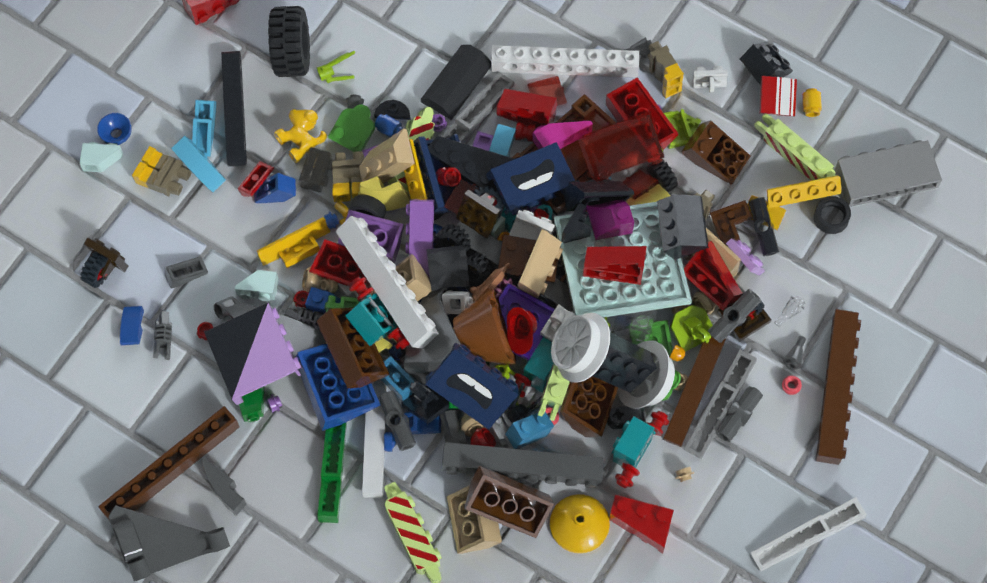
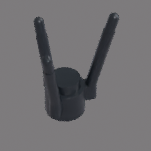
M521 383L518 389V396L507 408L509 410L507 416L512 423L533 415L539 411L541 406L540 404L535 407L540 403L541 397L527 408L522 404L516 405L525 383Z

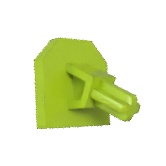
M690 305L674 313L670 328L679 346L686 352L703 342L708 343L711 338L708 330L713 325L705 309Z

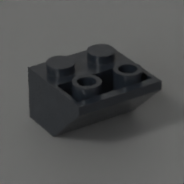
M753 44L740 58V61L760 86L762 76L784 78L793 71L788 60L779 54V49L773 44Z

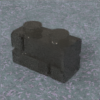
M312 147L309 149L299 178L301 188L322 192L323 187H327L329 181L327 174L329 170L332 171V161H334L330 152Z

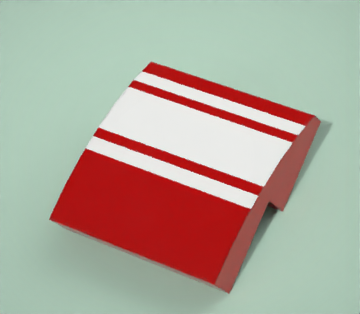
M762 76L759 114L795 117L797 79Z

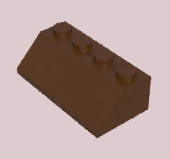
M354 307L331 308L317 320V323L347 388H360L388 376L389 373L376 345L369 346L346 317Z
M479 465L470 482L465 510L537 538L554 506V502L547 493Z

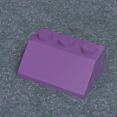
M349 210L346 220L350 216L364 219L368 224L367 228L377 237L376 241L379 246L385 249L387 252L386 256L395 264L400 249L404 224ZM339 238L338 244L345 246Z

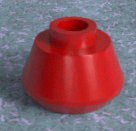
M477 428L470 439V445L495 447L496 445L493 435L486 428Z

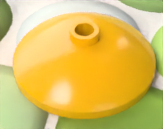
M575 494L565 497L556 504L550 516V531L554 540L560 547L569 552H591L605 541L609 532L610 520L605 507L597 499L588 495ZM582 517L584 521L579 523L576 519Z

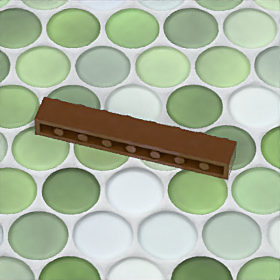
M835 309L833 314L815 460L817 462L839 465L841 460L846 457L847 448L843 446L844 440L847 441L849 429H846V422L850 421L851 410H848V403L851 404L853 392H850V385H854L855 374L852 373V368L856 367L857 356L854 355V351L858 349L859 338L856 337V334L861 328L858 312Z
M223 406L100 504L98 508L108 520V516L115 506L136 511L240 427L236 418Z

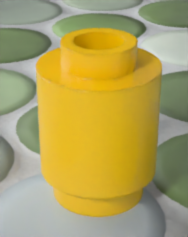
M815 88L807 89L802 94L803 112H805L807 117H817L822 110L821 92Z

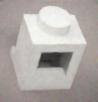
M448 290L442 294V303L446 314H460L473 303V297L469 296V292Z

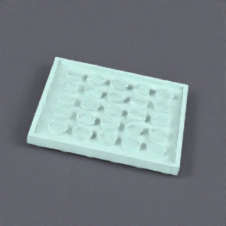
M657 202L630 206L634 219L632 234L595 241L591 229L590 237L561 243L560 248L563 249L561 255L575 315L596 313L602 317H610L691 304L692 300L681 258L674 260L663 252ZM573 214L554 217L559 241L562 240V232ZM587 215V218H586V221H585L584 224H587V225L591 226L590 221H589V217H588V215ZM647 246L641 285L584 277L583 269L587 247Z

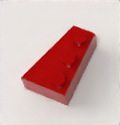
M182 0L189 17L195 25L206 22L213 15L221 13L227 7L237 4L239 0Z
M504 89L497 105V116L514 122H523L527 126L533 123L536 124V128L553 123L556 117L557 98Z
M647 246L587 247L583 276L641 285Z
M615 495L609 520L627 532L636 535L643 542L650 544L663 554L674 510Z

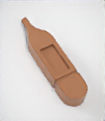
M509 263L491 273L472 295L473 302L489 289H495L504 278L506 269L510 265Z

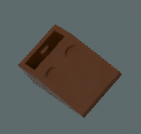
M711 120L699 125L681 151L695 165L730 185L733 184L751 157L750 154Z

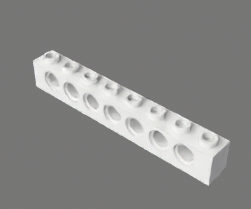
M492 45L491 64L492 72L637 78L639 51Z

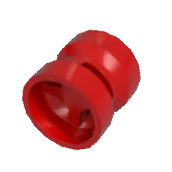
M517 121L515 140L526 138L528 142H533V132L536 129V124L530 123L527 126L523 122Z
M441 167L436 172V178L439 185L453 187L459 184L461 174L456 168Z

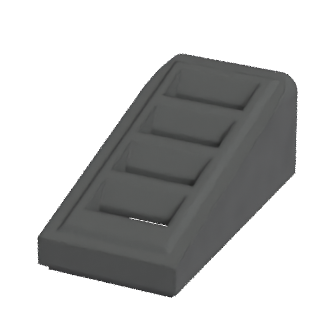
M201 256L165 267V276L171 289L208 274ZM194 265H198L199 271H196Z

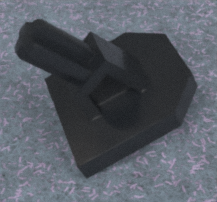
M418 381L410 383V391L413 394L401 402L403 408L427 424L449 409L448 400L428 386L421 385Z

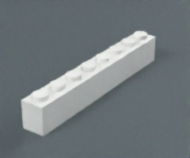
M350 216L336 230L337 235L374 288L410 345L423 349L439 334L435 329V323L427 317L425 308L417 302L414 292L408 289L405 284L406 280L398 274L396 265L388 259L385 249L379 246L376 241L377 237L367 228V222L362 218Z

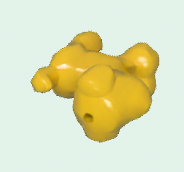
M292 109L288 115L293 124L292 128L289 131H284L280 128L274 132V137L280 145L292 141L299 146V149L292 148L289 151V156L295 163H298L307 152L313 150L327 138V134L324 131H321L317 138L312 137L308 133L317 123L318 116L314 110Z

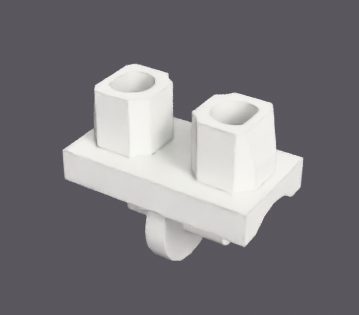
M715 66L713 70L696 67L693 87L709 88V93H713L714 88L727 87L728 72L722 66Z
M558 304L540 332V335L553 341L560 325L568 318L575 316V313L564 309Z

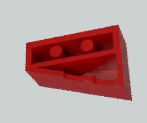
M711 241L708 242L709 248L694 254L684 267L686 278L720 309L725 310L731 307L743 293L714 243Z

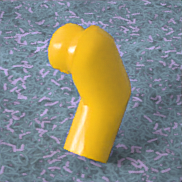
M338 201L334 207L343 216V219L339 221L340 225H342L347 218L349 208L341 201Z

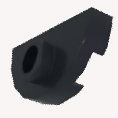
M387 100L379 104L374 112V118H377L380 114H387L394 119L411 120L410 111L407 106L397 100Z

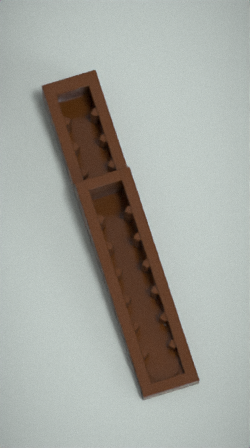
M711 336L708 343L703 342L664 435V441L682 447L726 338L720 343Z

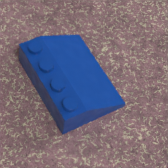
M327 344L297 352L296 357L301 365L299 369L300 377L322 431L342 425L380 406L372 383L360 388H347Z

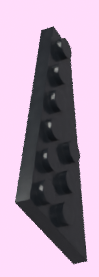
M436 136L428 147L430 156L448 168L458 169L461 177L477 188L482 187L483 190L484 187H488V190H491L492 187L494 192L497 191L494 181H489L486 174L490 169L514 160L511 157L441 136Z

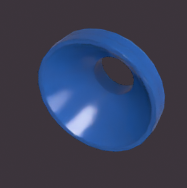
M111 113L100 120L97 131L104 143L120 145L128 140L132 127L125 115ZM114 130L122 131V134L117 138L111 136Z

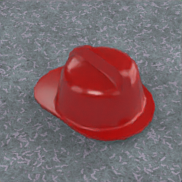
M515 307L507 315V338L510 348L514 353L519 355L526 354L533 344V334L537 330V320L530 311Z

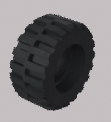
M301 6L274 7L269 13L268 44L273 73L278 77L305 76L310 66V36L306 12Z

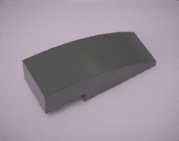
M203 458L204 471L213 490L222 503L237 516L245 507L246 502L243 497L234 491L237 487L235 481L206 458Z

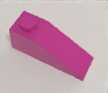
M591 121L549 123L545 126H539L533 132V142L538 149L556 142L559 148L562 149L591 133L593 123Z

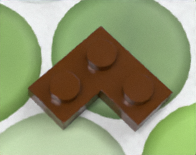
M746 200L710 212L718 237L727 247L729 246L726 243L731 238L736 241L740 240L735 225L752 219Z

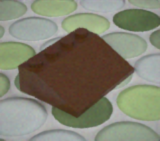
M593 376L582 382H570L560 413L571 428L584 437H602L618 387Z

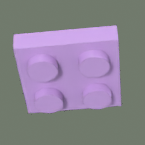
M731 238L726 243L750 272L760 276L765 271L762 267L763 262L757 256L749 253L751 249L745 242L742 243L740 240L736 241Z

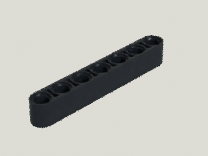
M240 50L221 52L228 167L247 165L241 53Z

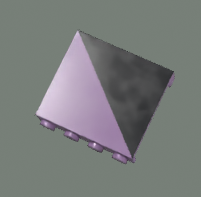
M269 303L204 332L231 399L236 405L244 402L242 396L293 372H296L298 377L301 376L299 371L301 368L300 362L297 357H293L291 352L294 351L290 340L286 341L284 335L287 334L283 324L279 325L277 320L280 318L276 307L272 308Z

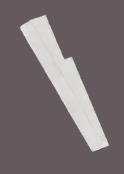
M373 386L377 398L387 392V386ZM381 404L379 407L366 412L363 498H383L386 416Z
M855 497L828 513L815 517L750 554L761 572L866 518V513Z

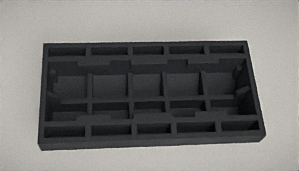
M461 45L422 96L421 103L452 120L491 68V61L481 50L474 46Z

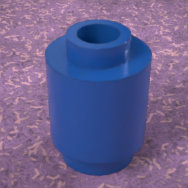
M380 114L375 121L377 131L388 137L403 129L401 122L387 114Z

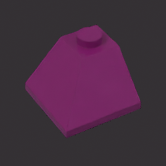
M624 199L586 206L595 241L633 233L634 219L630 206Z

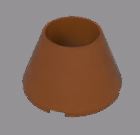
M492 288L453 319L454 331L459 342L465 345L474 356H480L485 362L512 365L516 363V354L510 348L499 302L495 298L497 294Z

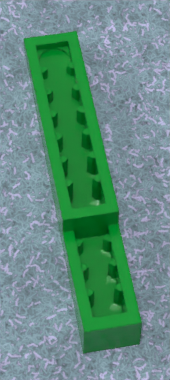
M347 422L326 429L317 514L318 522L339 523Z

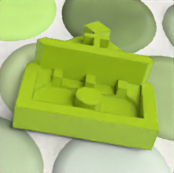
M683 109L680 112H665V116L678 132V136L668 145V149L685 146L702 120L691 117Z

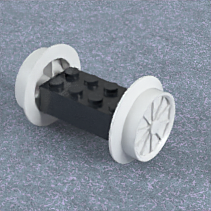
M586 313L568 318L560 325L552 341V360L563 378L570 382L578 383L593 376L618 387L617 393L622 403L630 408L639 409L655 405L666 397L672 387L675 368L665 347L656 341H644L635 345L610 333L607 321L599 314Z

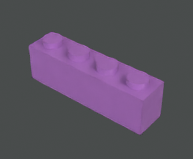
M411 199L410 204H406V216H410V222L406 223V235H409V242H406V254H409V256L413 254L430 278L426 249H433L434 200Z

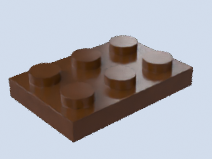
M504 235L498 269L509 263L510 265L506 269L505 275L521 277L537 240ZM556 258L552 264L555 266L554 272L551 277L547 276L546 282H555L558 259Z

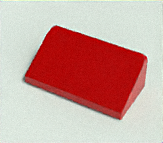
M259 161L237 188L241 195L252 197L274 170V167Z

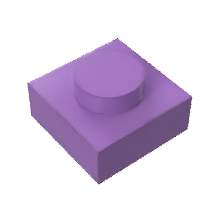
M477 131L473 146L489 151L494 135Z

